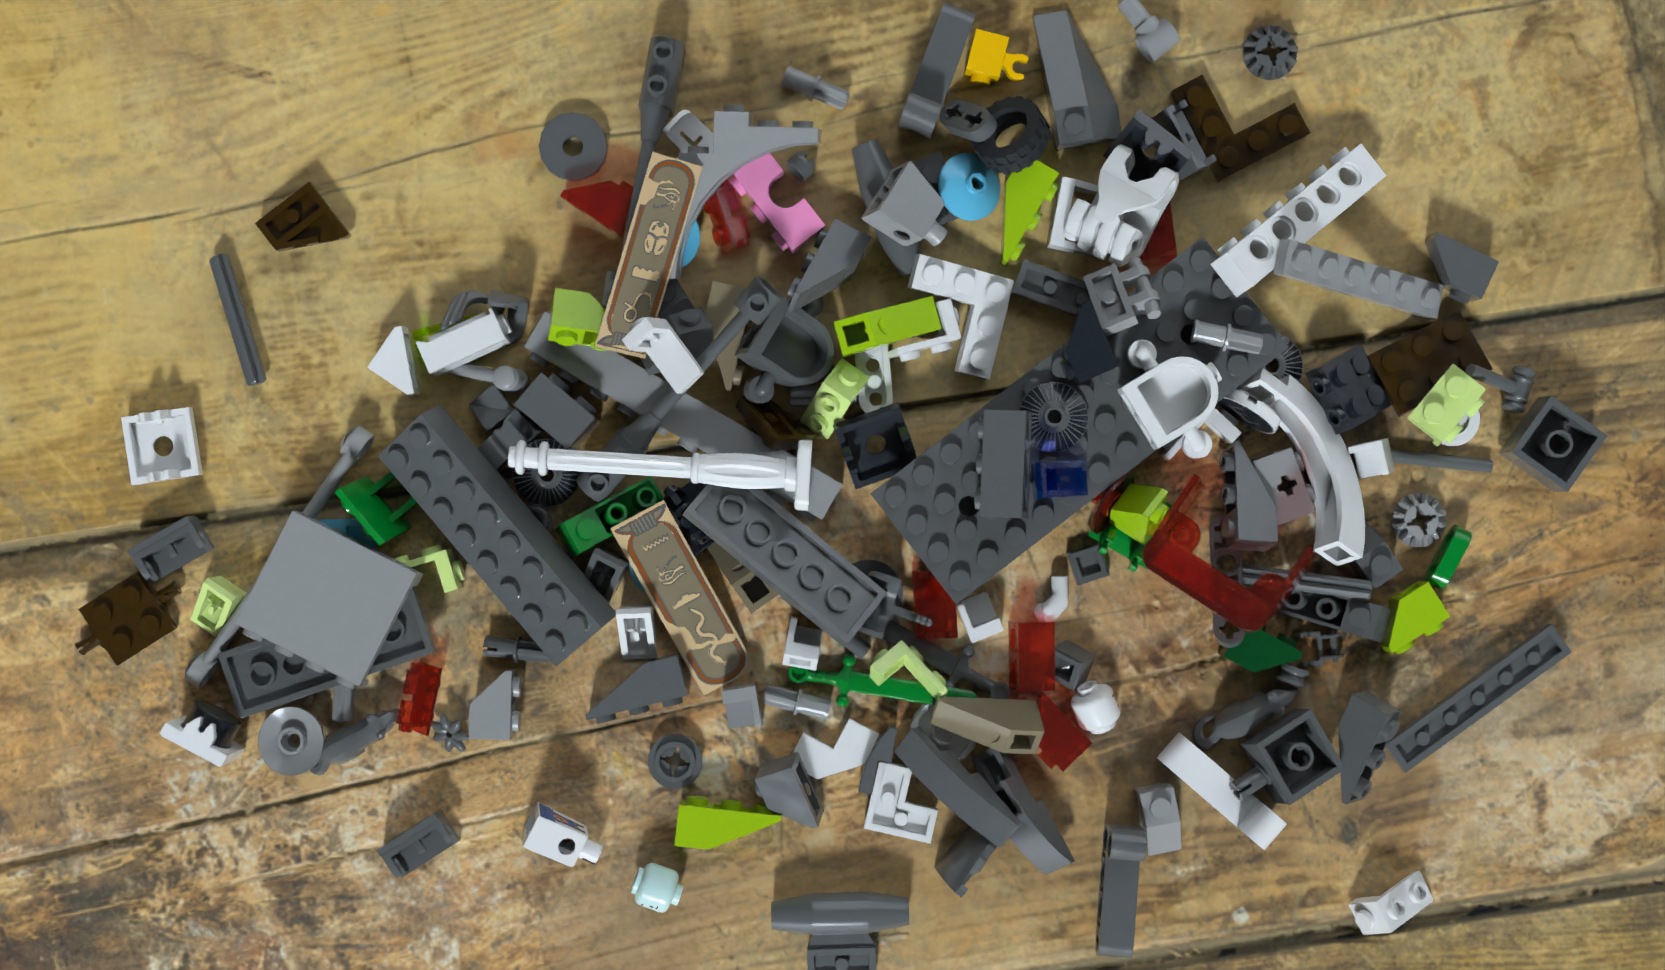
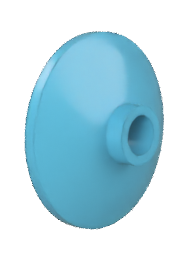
M961 153L951 157L942 166L938 176V191L943 199L944 206L950 213L962 220L976 221L988 216L995 209L999 201L1000 184L998 176L991 169L989 170L976 154ZM972 179L976 182L977 189L973 187Z

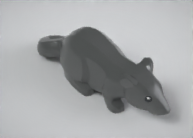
M1275 689L1267 694L1256 691L1251 695L1250 700L1241 703L1235 700L1228 703L1220 711L1214 710L1213 714L1201 717L1195 724L1193 735L1196 743L1201 748L1211 749L1217 745L1220 738H1240L1251 733L1253 728L1261 722L1268 721L1275 714L1278 717H1282L1285 714V709L1298 693V689ZM1214 718L1210 735L1204 737L1202 735L1203 725Z
M395 708L379 711L375 714H368L358 720L356 724L352 726L348 724L327 736L322 747V756L319 763L310 769L311 773L318 776L323 775L331 764H343L364 753L365 747L384 739L385 734L401 718L404 709Z

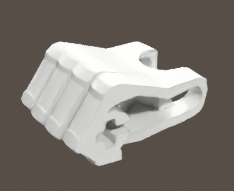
M1121 144L1113 150L1100 170L1099 190L1092 204L1077 198L1068 214L1063 236L1068 240L1078 241L1077 246L1082 250L1088 252L1093 250L1092 254L1101 260L1109 258L1112 264L1116 263L1119 267L1127 264L1130 259L1141 256L1179 183V173L1166 167L1160 168L1153 178L1139 182L1131 181L1129 176L1135 165V155L1131 148Z

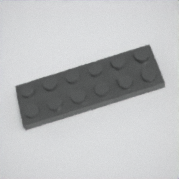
M707 484L682 514L843 647L851 641L887 595L885 590L762 489H740Z
M412 587L368 675L437 652L416 587ZM264 638L262 642L253 641L218 653L239 719L341 684L335 681L337 675L327 670L320 673L304 665L306 659L296 654L293 657L285 656L273 649L275 644Z

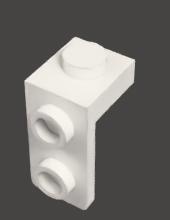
M951 298L935 303L942 328L933 332L935 338L895 348L887 352L888 358L899 356L901 362L921 357V350L930 348L932 354L952 349L950 343L961 339V334L958 327L960 324L959 313L956 307L952 305Z
M642 317L630 326V332L622 339L629 351L646 352L677 394H683L704 374L701 366L666 319Z
M1214 408L1206 420L1196 426L1199 429L1205 423L1226 444L1233 443L1242 433L1236 428L1239 424L1238 421L1225 410H1222L1220 413L1216 408ZM1184 434L1162 446L1166 449L1160 455L1164 460H1170L1182 447Z
M1415 871L1381 896L1356 898L1348 905L1363 935L1392 933L1432 903L1433 897L1421 872Z

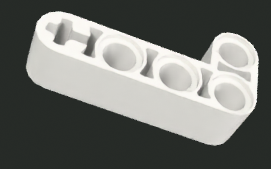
M1180 732L1176 734L1158 755V760L1264 851L1287 825L1252 794L1245 798L1244 801H1239L1233 794L1237 789L1231 790L1229 787V783L1235 779Z

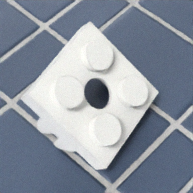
M193 407L156 410L155 412H143L134 416L121 417L131 485L203 475ZM162 436L170 438L173 442L172 452L164 457L158 455L154 450L155 441Z

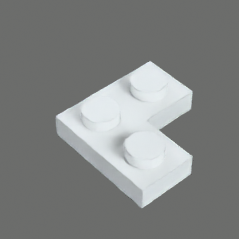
M878 761L864 829L931 844L938 808L905 801L912 771L907 766Z

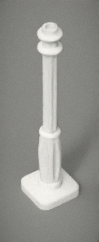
M520 440L516 446L509 447L508 466L515 467V471L519 475H522L526 468L538 469V473L541 476H545L548 470L691 478L693 484L704 483L740 489L785 488V491L795 492L794 508L796 510L808 511L813 440H799L797 457L787 456V460L743 453L700 454L696 452L693 453L692 457L550 449L546 441H543L539 448L527 447V443L524 440Z

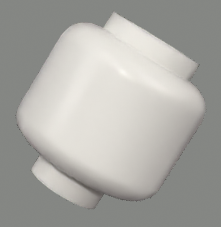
M1094 680L1087 681L1078 686V692L1071 699V707L1079 726L1083 730L1091 731L1092 734L1105 733L1114 728L1116 721L1120 717V707L1113 689L1107 684H1097Z

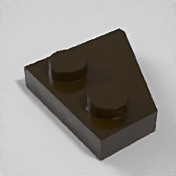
M740 396L735 405L743 415L745 422L762 438L763 444L771 450H798L799 440H813L812 450H819L825 441V438L819 433L807 435L797 428L801 420L791 413L784 411L771 399L766 403L753 404L745 396Z

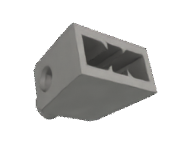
M911 161L890 171L861 217L866 223L903 246H909L921 241L923 238L932 246H936L947 234V230L936 221L944 206L943 199Z

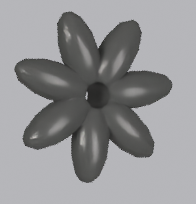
M445 714L440 716V723L437 721H431L430 723L431 727L438 732L433 736V740L436 742L445 740L444 747L447 752H451L454 747L464 752L466 747L462 741L468 740L469 734L462 732L460 720L450 723Z

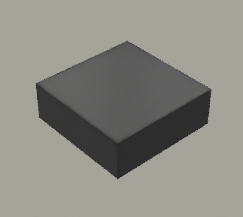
M1099 542L1066 553L1077 586L1110 575L1104 555L1098 552Z

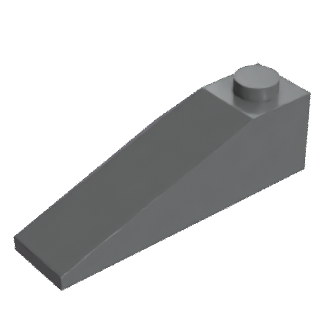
M1067 10L1033 16L1055 151L1115 141L1122 132L1118 105Z

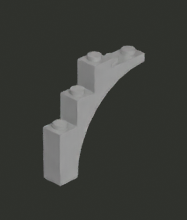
M724 105L723 111H714L713 154H709V147L689 146L688 153H678L679 160L702 166V171L669 279H681L684 250L692 226L705 203L725 180L743 166L768 153L793 146L821 144L822 130L813 128V122L792 121V127H778L779 121L758 120V126H753V114L744 112V106Z

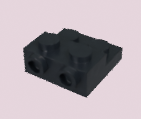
M1362 344L1305 373L1335 434L1355 428L1392 405Z

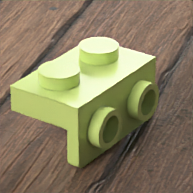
M1452 364L1407 419L1434 439L1432 443L1437 447L1444 440L1450 444L1463 429L1458 423L1465 414L1472 418L1485 401L1480 397L1486 389L1456 365Z

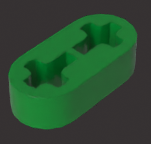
M1456 524L1449 529L1428 567L1425 581L1440 590L1449 583L1472 538L1471 532Z

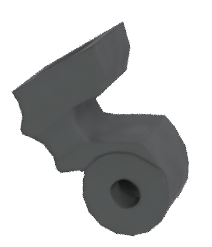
M518 408L504 420L501 428L494 430L493 434L486 439L478 450L498 472L508 463L510 446H516L520 440L525 442L532 441L543 430Z

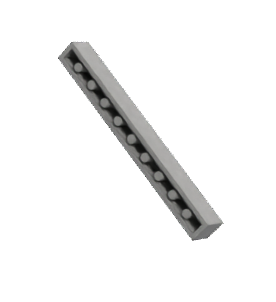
M547 312L543 313L524 346L532 351L529 356L530 359L546 368L550 362L561 368L558 375L575 385L579 379L591 386L588 391L589 393L605 402L608 397L620 402L618 410L636 419L638 414L643 415L647 411L652 410L672 388L666 381L654 374L648 375L645 369L614 351H599L591 346L577 344L563 346L556 341H548L550 314ZM686 393L662 419L663 422L657 430L663 436L670 431L680 437L677 444L692 453H695L697 448L707 454L743 453L786 460L787 456L795 457L785 450L775 451L769 449L763 444L762 438ZM811 466L808 511L796 510L795 512L811 522L816 517L822 520L843 484ZM770 488L766 493L782 505H784L786 499L794 504L795 492L785 491V488Z

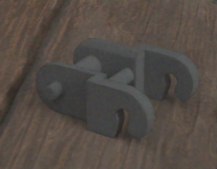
M1331 629L1329 634H1320V631L1317 630L1297 633V638L1308 636L1317 639L1319 653L1316 659L1300 661V666L1324 665L1323 660L1333 659V662H1338V658L1344 657V654L1338 653L1337 637H1340L1341 633H1335V629ZM1329 638L1331 654L1324 655L1322 639Z

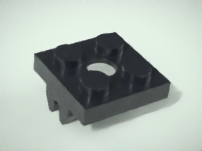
M1139 109L1103 157L1108 159L1113 150L1120 144L1131 148L1135 155V165L1129 179L1139 182L1153 178L1159 169L1163 167L1178 173L1194 151ZM1151 145L1155 146L1154 157L1146 156L1142 149L1145 151Z
M898 402L833 425L855 489L893 477L917 458ZM879 435L885 439L886 445L881 452L871 453L867 450L866 442L871 436Z

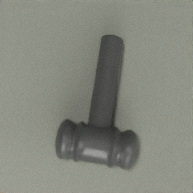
M1469 364L1466 367L1465 373L1471 378L1506 392L1504 395L1505 401L1501 404L1503 409L1512 413L1525 412V404L1528 403L1527 399L1534 384L1532 379L1536 376V372L1526 366H1514L1512 368L1513 375L1507 378L1475 364Z

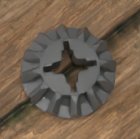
M1267 24L1254 30L1247 37L1243 46V60L1248 70L1256 77L1264 80H1276L1288 74L1297 62L1298 46L1295 44L1293 34L1285 31L1282 26H1269ZM1269 40L1273 48L1284 50L1274 57L1273 64L1270 61L1269 55H1257V53L1267 48Z
M682 734L666 735L652 746L648 755V768L652 777L660 785L672 789L683 788L694 782L700 774L702 752L694 740ZM677 747H680V758L690 763V765H679L674 775H671V763L661 759V757H671Z

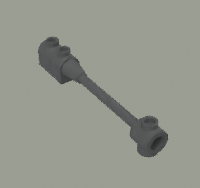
M655 36L650 40L638 104L642 144L620 259L652 152H654L655 145L659 141L667 118H674L686 51L685 45L682 42L669 37ZM607 271L601 300V306L605 309L617 271Z
M757 275L736 298L734 304L740 311L697 358L696 361L704 372L750 320L760 325L783 300L782 295L762 277ZM671 388L652 410L647 411L628 427L623 424L599 452L646 454L650 442L663 422L662 419L689 388L683 394H677ZM580 472L576 482L589 497L601 503L627 474Z

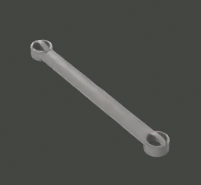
M358 426L351 429L343 437L340 450L341 457L307 504L303 513L316 519L353 463H357L368 451L375 438L373 434ZM257 579L208 650L195 655L188 662L184 679L198 689H201L211 679L220 664L218 653L225 651L241 628L235 622Z

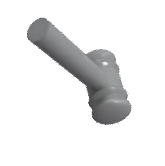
M466 363L446 372L448 374L491 382L497 388L513 393L523 392L529 384L528 376L524 371L509 366L491 369Z

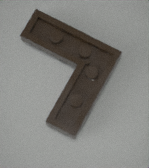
M1203 74L1170 92L1176 104L1184 99L1186 100L1188 106L1182 111L1205 156L1208 158L1213 154L1215 155L1217 161L1209 167L1217 182L1310 134L1295 103L1234 134Z

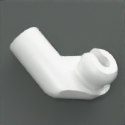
M1051 576V597L1045 603H1037L1034 608V615L1037 620H1045L1048 623L1055 621L1068 607V576Z

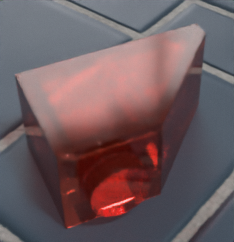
M610 180L563 190L560 197L564 201L619 237H622L625 232L633 186L622 180L620 185Z
M1040 691L1037 694L1036 702L1045 732L1039 744V748L1042 751L1037 755L1051 770L1057 765L1064 772L1092 742L1043 691Z

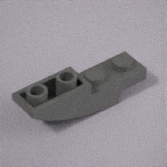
M990 748L971 758L979 774L1022 823L1010 837L1017 848L1045 875L1074 862L1075 860L1043 800L1035 803L1010 754L1001 753Z

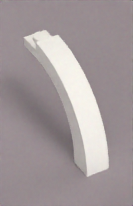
M1264 368L1260 369L1237 388L1247 392L1250 395L1248 398L1254 402H1257V400L1263 401L1275 410L1280 416L1281 422L1279 426L1292 441L1303 461L1316 497V534L1313 550L1336 566L1363 558L1365 516L1362 494L1351 456L1341 435L1335 434L1322 406L1291 375L1277 379Z

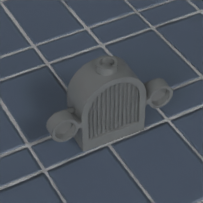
M782 295L783 300L760 325L753 323L735 354L739 359L761 373V376L749 378L744 385V395L749 402L753 404L768 402L774 394V383L785 387H795L812 384L817 381L824 382L834 369V365H832L834 359L832 337L826 327L814 318L823 310L824 302L822 296L791 313L787 311L791 301Z

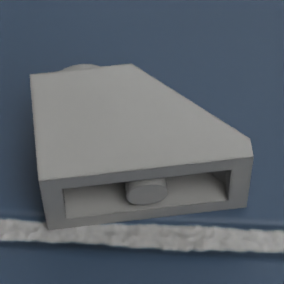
M1168 782L1134 788L1141 826L1145 829L1147 836V855L1151 856L1182 849L1181 822L1174 787Z

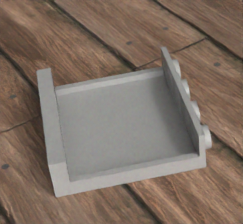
M292 511L235 624L244 628L242 633L247 637L262 642L264 638L275 644L273 647L275 651L288 657H293L296 654L306 659L304 665L320 673L327 670L337 675L335 681L354 689L355 685L364 686L368 684L369 680L366 677L413 586L418 585L423 573L303 512Z

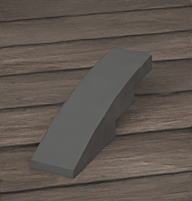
M920 726L911 728L894 752L939 800L997 847L1004 846L1022 824L978 772L969 774L949 749L940 751Z

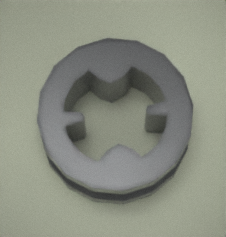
M1288 664L1280 665L1282 672L1276 675V679L1305 688L1304 677L1309 676V671Z

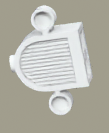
M1148 340L1135 341L1127 350V360L1133 367L1144 369L1145 373L1120 387L1117 391L1153 450L1159 449L1184 434L1182 450L1188 457L1199 459L1207 456L1212 448V440L1206 432L1198 430L1196 426L1206 420L1216 406L1218 400L1217 383L1222 380L1219 371L1212 362L1205 365L1191 357H1175L1158 364L1155 360L1157 356L1155 346Z

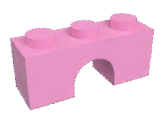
M768 153L743 166L733 174V178L729 181L741 197L747 194L753 201L754 205L750 209L762 224L768 221L775 232L771 236L781 250L784 251L789 248L792 254H794L819 235L822 228L825 229V224L805 198L789 208L779 207L772 202L769 197L770 189L776 181L784 176V172L772 155Z

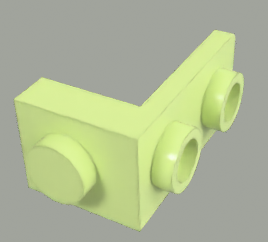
M841 358L820 386L800 419L801 422L813 432L819 433L825 439H828L834 431L833 425L840 422L870 377Z
M436 545L420 550L422 557L410 561L408 554L394 558L411 568L435 561L444 593L463 588L462 580L466 579L465 571L461 561H455L452 548L442 550L441 545Z
M902 640L889 651L886 648L882 649L871 660L870 678L878 686L901 667L905 666L936 700L937 697L947 696V683L944 678L935 670L931 672L924 665V658L914 646L908 647Z

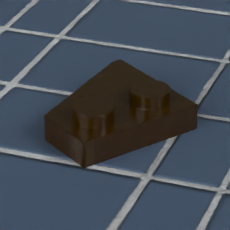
M311 182L306 183L255 222L269 243L278 252L348 239L352 236Z

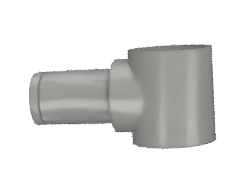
M1123 0L1118 5L1119 10L1136 29L1134 34L1137 37L1134 38V41L1139 51L1149 62L1153 63L1180 42V37L1173 25L1164 17L1158 19L1155 15L1151 16L1139 0Z

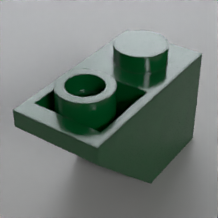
M1249 616L1247 621H1245V637L1242 643L1232 648L1221 646L1218 654L1254 673L1301 659L1303 652L1295 648L1297 641L1280 632L1277 637L1266 633L1267 625ZM1232 626L1226 639H1232L1233 634L1239 632V629H1234Z

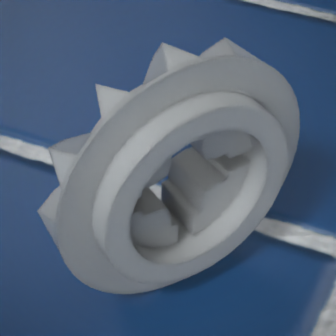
M1426 493L1409 494L1395 505L1391 516L1392 528L1395 535L1403 543L1412 547H1427L1441 539V535L1447 527L1445 517L1447 512L1443 509L1438 499ZM1417 510H1419L1421 515H1432V518L1424 522L1423 530L1417 525H1407L1408 522H1412V519L1416 518Z

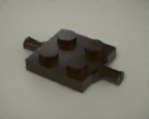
M140 571L118 583L78 609L89 624L92 633L75 643L77 649L90 643L81 649L79 653L85 655L100 645L108 652L114 663L118 666L178 627L168 613L166 602L181 594V588L179 587L168 594L170 590L178 586L175 581H172V583L157 591L148 584Z

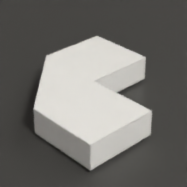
M848 718L834 747L803 732L793 753H799L808 775L820 779L864 765L879 733Z

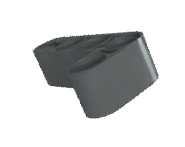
M944 2L911 93H909L898 128L928 139L931 138L976 14Z
M1106 822L1104 826L1095 950L1098 956L1132 958L1139 868L1140 861L1145 860L1147 846L1146 831L1141 825Z

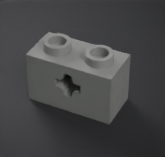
M1292 447L1283 448L1250 460L1277 508L1278 525L1315 512L1313 507L1316 500L1314 491L1310 484L1305 485L1301 474L1304 471L1303 461L1298 452L1293 453ZM1282 480H1289L1290 486L1286 487V492L1278 491L1277 485H1280Z

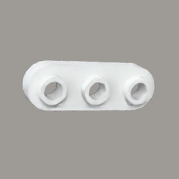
M888 345L854 354L856 368L870 377L858 394L859 405L865 413L893 403L890 359L887 354L889 351ZM870 359H875L879 363V369L875 372H870L866 368V363ZM873 393H878L882 397V403L878 406H873L869 402V397Z

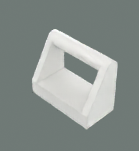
M1062 177L1056 194L1046 248L1095 257L1092 254L1093 250L1088 252L1079 248L1077 243L1066 241L1063 232L1071 209L1074 191L1096 195L1099 190L1098 185L1078 179Z

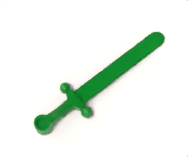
M851 653L843 656L845 667L840 672L823 671L822 669L814 671L793 666L788 671L790 679L796 683L815 681L838 686L840 695L837 696L836 703L839 707H846L849 704L848 691L935 705L936 699L920 682L889 677L878 686L870 678V674L851 671L852 666L856 662L855 656ZM946 687L948 690L946 697L977 698L973 691Z

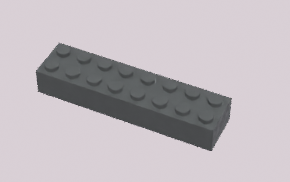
M441 405L420 414L378 455L555 666L573 654L616 617V611Z

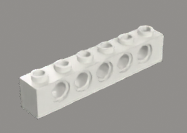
M1359 144L1350 152L1346 147L1341 149L1329 159L1332 163L1331 167L1327 169L1324 164L1307 177L1311 182L1306 187L1302 182L1285 195L1289 201L1283 205L1279 200L1263 212L1267 219L1262 223L1255 219L1240 231L1244 236L1241 240L1237 241L1233 237L1217 250L1221 256L1210 265L1236 297L1253 287L1275 268L1280 239H1291L1305 244L1387 176L1362 144Z

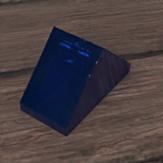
M1086 460L1031 464L1033 499L1088 495Z

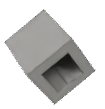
M509 668L504 671L469 704L468 739L511 740L515 736V731H520L521 711H516V697H521L522 677H517V668Z

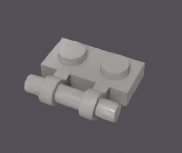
M1138 257L1129 260V270L1120 273L1116 263L1083 276L1097 318L1106 337L1139 324L1135 312L1144 310L1149 319H1156L1161 315L1159 308L1161 301L1158 292L1151 287L1150 281L1152 278L1150 271ZM1132 286L1137 287L1138 293L1128 296L1126 289Z

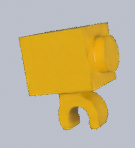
M976 29L964 75L971 77L970 81L975 84L990 86V82H998L1001 69H1003L1010 80L1022 82L1024 75L1016 73L1013 70V64H1027L1029 58L1024 54L1006 53L1009 37Z

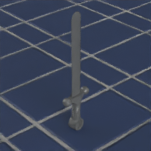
M892 620L887 623L883 639L893 645L902 640L908 647L914 646L923 656L924 662L950 676L949 680H946L948 687L955 688V682L963 679L983 689V691L991 695L992 699L1010 698L1011 691L1006 683L995 682L968 667V658L973 657L975 654V649L972 645L963 646L962 656L959 658Z

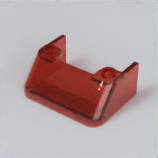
M1194 474L1145 546L1143 562L1149 571L1235 627L1248 633L1257 632L1268 623L1287 601L1315 559V551L1308 546L1286 579L1278 574L1269 573L1261 576L1251 590L1193 554L1201 540V531L1198 524L1187 517L1186 513L1204 488L1200 477Z

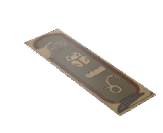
M652 152L597 336L596 348L640 358L646 357V352L629 351L622 339L630 332L629 328L636 320L642 317H658L702 166Z

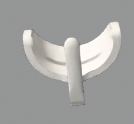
M689 110L680 111L664 127V134L679 148L681 153H688V147L691 146L680 135V132H683L693 142L700 136L703 137L697 146L709 147V154H713V133Z

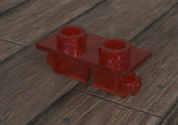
M725 180L703 207L704 211L710 216L713 225L712 236L715 244L720 246L722 255L735 247L740 249L750 245L748 239L751 237L744 216L731 217L730 212L739 210L741 207L735 188L729 184L728 180Z
M412 662L411 668L406 670L407 674L403 693L413 695L412 700L401 699L396 723L399 724V731L407 733L415 731L429 736L431 723L434 718L437 692L441 684L442 668L425 662Z

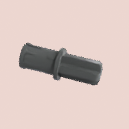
M486 635L483 647H487V650H483L484 657L513 659L514 663H519L520 660L546 663L551 661L535 641L522 640L521 636H516L515 639Z

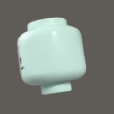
M649 863L645 868L639 867L630 893L635 894L636 904L663 913L668 910L670 904L677 906L684 886L678 884L679 874L677 871L656 863Z

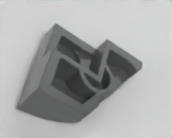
M968 826L934 867L949 887L962 898L968 890L964 885L972 875L982 870L997 846L971 826Z

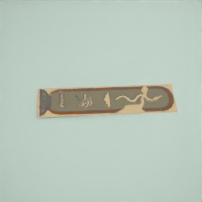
M664 500L610 528L704 696L756 668Z

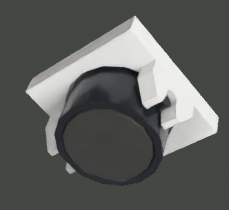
M195 701L187 716L185 715L166 722L160 732L162 737L218 767L239 759L246 748L233 741L242 724L241 721L224 709L204 701Z

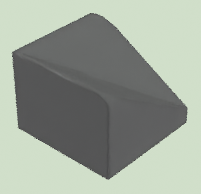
M494 384L469 404L487 432H491L502 424L515 410L502 390Z
M1064 640L1054 647L1045 675L1075 691L1078 686L1087 681L1095 655L1069 640Z

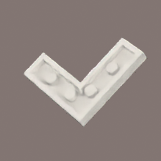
M916 254L907 288L947 299L951 298V300L970 305L954 371L990 380L1014 280L930 256Z

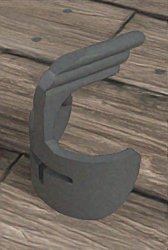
M495 289L491 291L490 295L477 291H465L453 298L440 326L442 330H445L448 325L460 323L467 308L472 304H488L493 307L498 315L504 313L505 307H508L507 320L512 330L511 333L507 334L511 343L506 346L518 342L524 334L528 317L529 299Z
M871 571L867 574L882 589L884 587L887 588V595L884 598L876 623L873 622L875 609L858 631L883 639L888 618L892 614L928 627L932 625L931 618L895 606V598L902 583L901 579L877 571Z

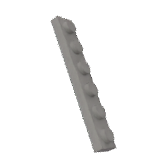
M1280 239L1273 273L1431 319H1437L1444 287V285L1291 239Z

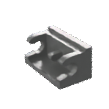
M1185 99L1175 106L1171 105L1151 118L1194 151L1178 172L1180 180L1207 168L1217 161L1214 154L1208 158L1205 156L1182 111L1188 106Z
M186 516L128 549L127 552L134 560L142 576L146 580L151 578L153 582H157L215 547L197 516Z
M440 808L381 846L377 852L383 858L392 874L396 878L399 876L403 878L461 839Z

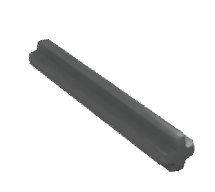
M228 254L215 255L210 258L209 262L248 386L262 384L267 378Z
M1242 564L1244 584L1369 600L1372 595L1373 585L1369 580Z

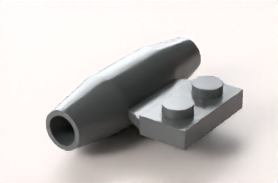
M877 139L865 142L851 149L859 189L866 208L870 205L890 171L894 169ZM941 152L912 162L938 195V176L942 166L945 164ZM943 206L936 221L943 225L959 218ZM874 228L880 244L899 276L903 277L911 274L915 255H923L921 242L918 241L909 246H903Z
M874 892L811 893L772 901V930L812 935L807 945L808 970H876V946L869 933L909 925L908 897Z

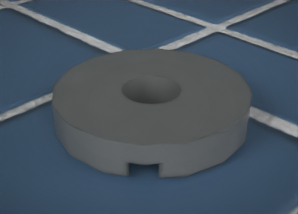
M571 112L561 114L548 122L541 133L539 150L542 161L552 174L562 180L577 182L590 176L592 177L599 172L606 161L608 144L605 133L595 120L585 114ZM577 138L582 141L583 149L579 155L569 156L565 153L564 146L569 139Z

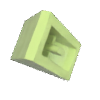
M223 576L209 577L203 582L190 620L217 637L246 595V592Z

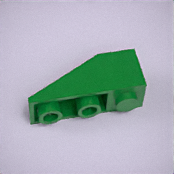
M649 476L563 522L555 530L572 559L614 536L610 528L661 502L664 498L652 476Z

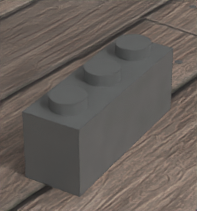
M984 409V417H980L978 420V438L983 439L982 453L977 454L976 472L981 474V488H976L974 504L975 509H980L979 516L1028 519L1032 412Z

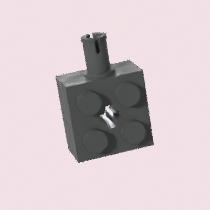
M1293 709L1240 743L1253 769L1236 780L1231 781L1229 787L1231 790L1237 789L1233 794L1241 802L1265 786L1274 803L1291 805L1346 768L1312 709Z

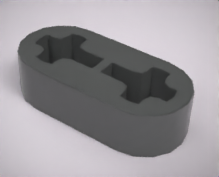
M955 99L947 103L942 108L939 116L940 122L950 133L974 142H982L990 138L997 127L996 119L986 108L961 99Z

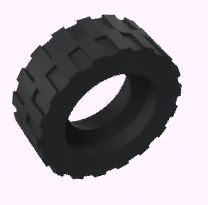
M1010 96L1005 97L1001 101L997 100L993 105L986 108L997 122L996 130L990 138L982 142L970 140L973 145L972 148L989 170L991 169L997 174L1009 175L1013 172H1021L1026 167L1029 168L1033 165V162L1043 155V151L1048 147V139L1051 136V132L1049 131L1050 126L1032 100L1024 99L1022 96L1012 98ZM1022 123L1025 125L1023 134L1015 142L1004 147L996 146L995 142L1004 130L1015 124Z

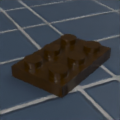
M1460 310L1368 355L1398 417L1413 411L1452 364L1464 372L1469 364H1475L1490 371L1493 370Z

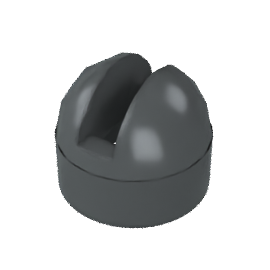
M797 152L785 162L788 170L802 182H805L813 174L816 167L814 158L809 162L806 159L809 154L807 152Z

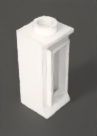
M489 308V315L485 312L428 337L429 342L417 341V347L429 373H434L435 377L440 376L510 344L511 342L507 334L511 333L512 330L504 313L498 315L493 308Z

